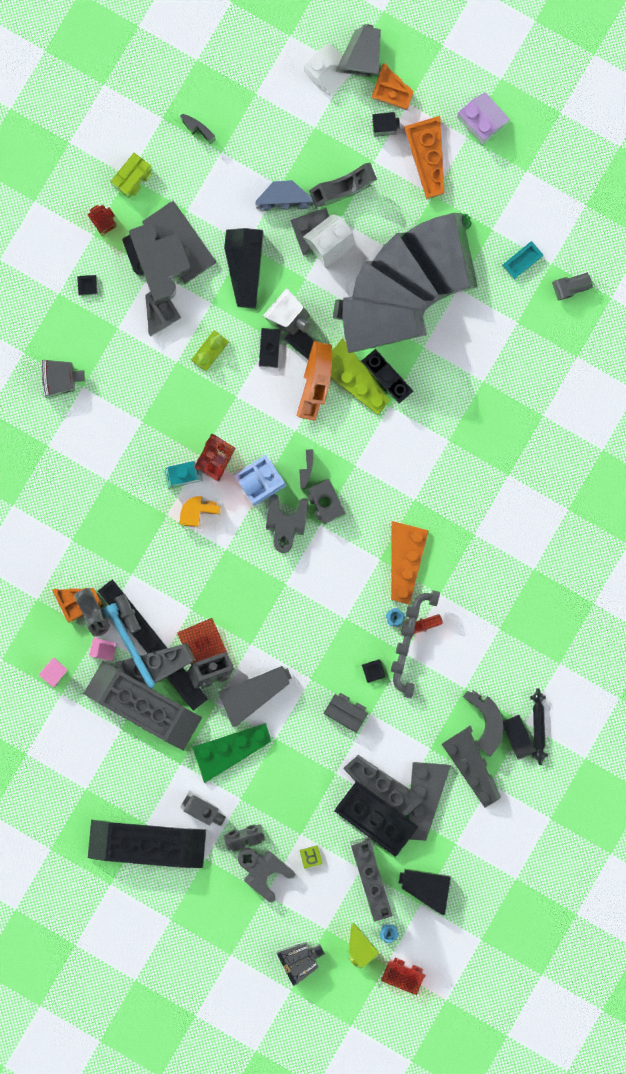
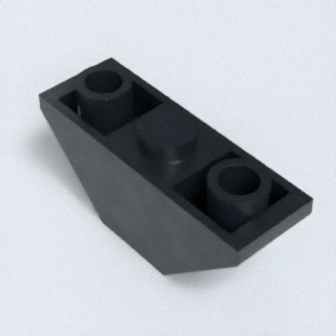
M376 348L361 361L375 381L398 404L414 392Z

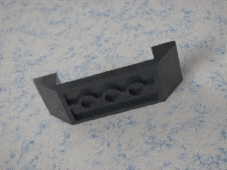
M91 819L88 858L110 862L179 868H203L207 829L164 827Z

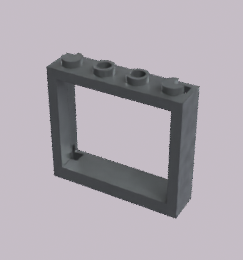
M369 837L350 842L374 922L392 917L391 908Z

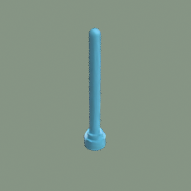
M116 603L102 609L105 617L112 620L147 686L153 688L155 683L118 617L119 609Z

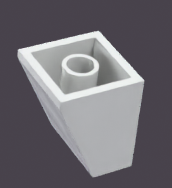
M334 214L303 236L325 268L355 246L353 232L342 217Z

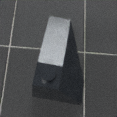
M250 228L226 229L224 250L237 307L256 309L264 230Z

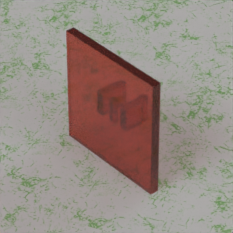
M213 618L177 632L181 643L189 645L196 659L192 663L227 652Z

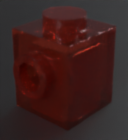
M102 204L101 206L96 205L89 210L90 213L87 215L101 237L117 227L113 220L115 215L110 207L106 209Z

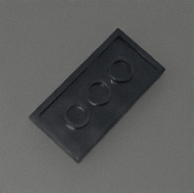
M357 780L334 810L335 813L395 857L419 827Z

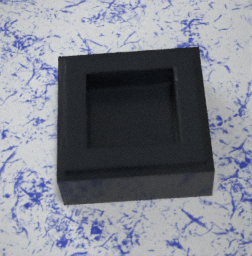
M97 275L77 276L79 296L98 295Z
M380 659L362 664L367 683L385 678Z

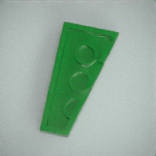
M266 723L193 746L203 782L206 783L272 742Z

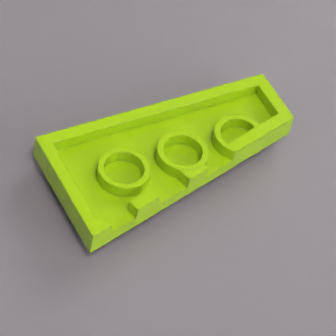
M342 338L332 350L330 378L376 415H379L390 399L354 353H348L347 344Z

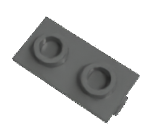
M261 824L249 825L245 829L233 830L224 835L228 851L232 850V852L245 848L244 841H248L250 847L260 844L265 840Z

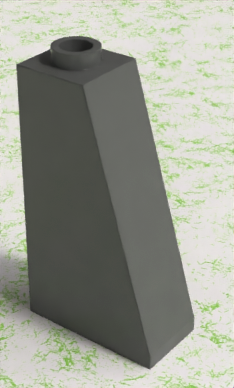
M280 666L218 692L232 727L239 725L290 684L289 680L292 677L288 668L284 669L283 666Z

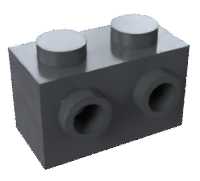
M224 652L192 663L187 673L194 688L201 687L203 689L211 686L215 681L224 682L228 680L234 667L228 653Z

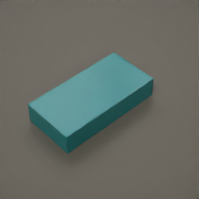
M530 241L502 264V267L515 280L544 255L533 241Z

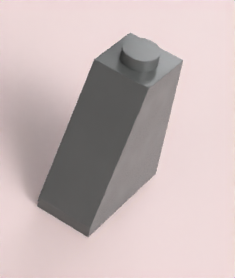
M364 24L361 28L356 29L337 66L336 72L369 78L378 75L381 29L374 28L370 24Z

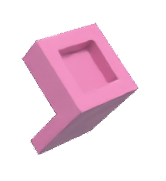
M93 637L89 656L113 661L117 643Z
M53 657L39 673V676L55 688L59 680L67 672V668Z

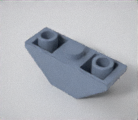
M293 180L273 181L258 197L255 205L256 208H260V211H269L274 207H279V210H288L294 206H298V209H308L309 206H313V199Z

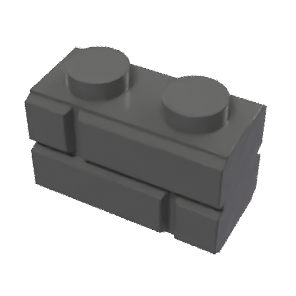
M341 692L339 695L334 694L323 714L357 733L368 715L365 712L366 707L358 702L353 705L348 702L350 698Z

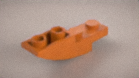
M313 342L303 376L307 380L296 414L299 418L316 421L320 404L325 405L332 368L331 344Z

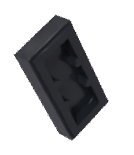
M261 328L259 367L278 368L280 329Z
M300 329L294 335L288 333L284 340L308 360L315 340Z

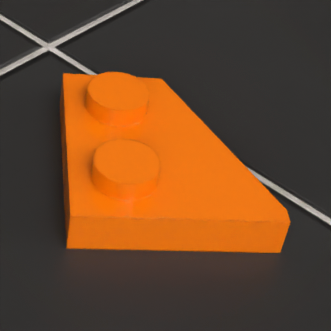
M383 63L371 99L407 111L414 91L408 85H405L402 79L388 68L387 64Z
M90 588L97 600L98 605L102 607L103 605L95 589ZM83 589L52 590L68 623L83 617V613L74 597L75 593Z

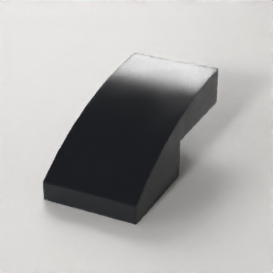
M520 715L503 721L504 730L517 760L534 754V747Z

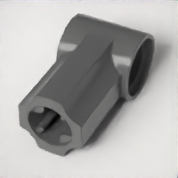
M588 272L571 278L564 277L552 282L558 301L593 288Z

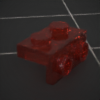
M394 957V960L389 958L381 981L417 995L426 976L422 972L423 968L416 965L409 967L404 965V960Z

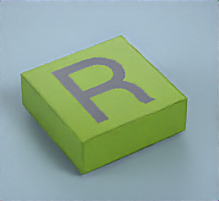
M318 845L299 850L304 869L323 864Z

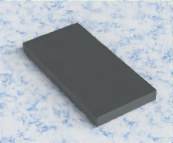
M174 200L142 221L144 225H152L155 228L157 240L173 234H179L183 247H188L191 256L188 257L191 272L180 276L185 284L217 263Z

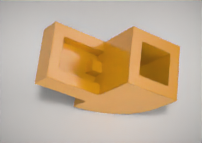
M202 496L192 497L182 506L179 525L199 528L201 513L220 515L221 507L217 506V502L206 501V504H202Z

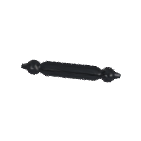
M536 688L533 696H530V699L535 702L533 706L534 747L537 750L535 754H532V758H535L538 764L542 765L543 760L548 757V753L543 751L546 742L545 712L542 702L546 699V695L544 696L541 693L540 688Z

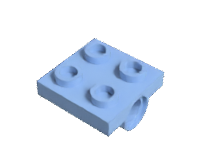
M267 455L262 456L234 475L254 507L286 487L285 482Z

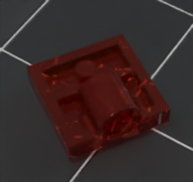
M211 433L194 468L219 482L236 448Z

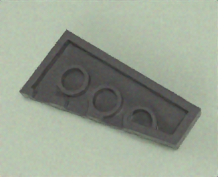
M470 725L443 742L442 746L481 804L486 808L499 800L501 795L492 775L486 769V760L481 757L478 750L480 746L478 741L474 740L472 736L473 730Z
M359 754L343 768L355 782L357 780L404 816L408 815L424 800Z
M412 762L410 790L424 800L408 815V819L419 826L410 840H427L451 765Z

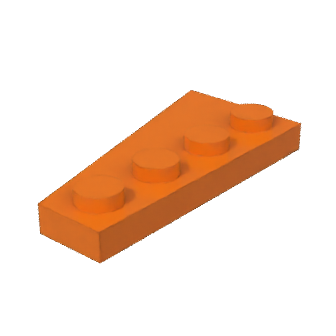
M440 116L404 126L426 200L444 195Z
M391 521V600L410 605L429 530Z

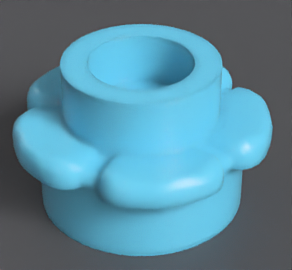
M393 608L386 614L387 623L392 627H399L403 624L405 614L400 609Z
M386 924L382 926L379 935L385 943H393L394 940H397L399 933L396 926Z

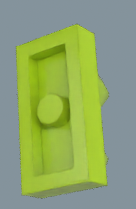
M213 330L191 361L207 372L229 341Z

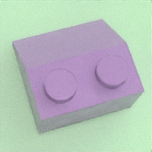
M486 92L471 100L457 115L460 122L481 145L511 120Z

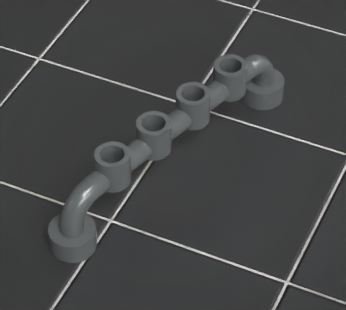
M432 590L431 593L418 595L413 605H408L406 617H409L408 624H403L400 635L404 636L403 642H398L395 652L399 654L397 661L392 662L390 672L394 673V687L404 693L403 697L409 699L413 696L415 684L407 682L405 686L401 683L400 679L421 603L428 600L429 605L437 606L440 592Z

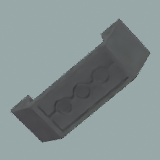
M103 660L83 693L100 705L183 751L203 718Z

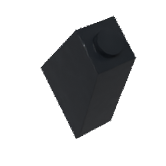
M404 868V873L400 872L398 884H402L401 888L439 914L445 915L451 876Z

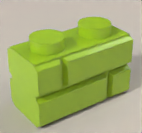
M133 152L110 183L127 198H130L131 195L136 196L141 189L139 185L143 180L147 182L152 176V166Z

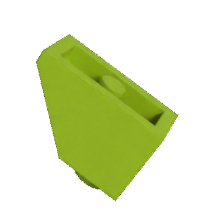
M353 922L350 929V957L348 959L355 967L359 965L362 969L379 954V951Z

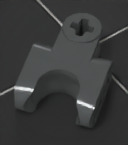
M273 494L270 496L266 530L275 531L274 547L278 552L286 553L290 551L293 545L294 534L304 535L308 509L307 498H302L299 501L298 509L294 514L284 515L279 510L278 495ZM282 538H285L286 542H289L288 545L286 544L284 546V548H282L281 545L278 543V541H281Z
M86 588L75 593L74 597L91 634L94 637H98L107 633L111 627L110 623L98 605L91 589Z
M244 848L238 854V863L249 872L244 881L271 903L276 898L274 892L267 886L268 876L272 873H281L286 878L291 879L296 875L294 870L269 850H267L263 857L251 848ZM251 854L252 861L243 862V855Z

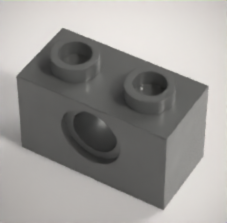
M329 479L308 489L309 494L306 495L311 505L315 503L317 507L315 514L319 522L323 521L324 524H327L346 514ZM326 497L331 501L329 507L323 508L319 502L322 498Z

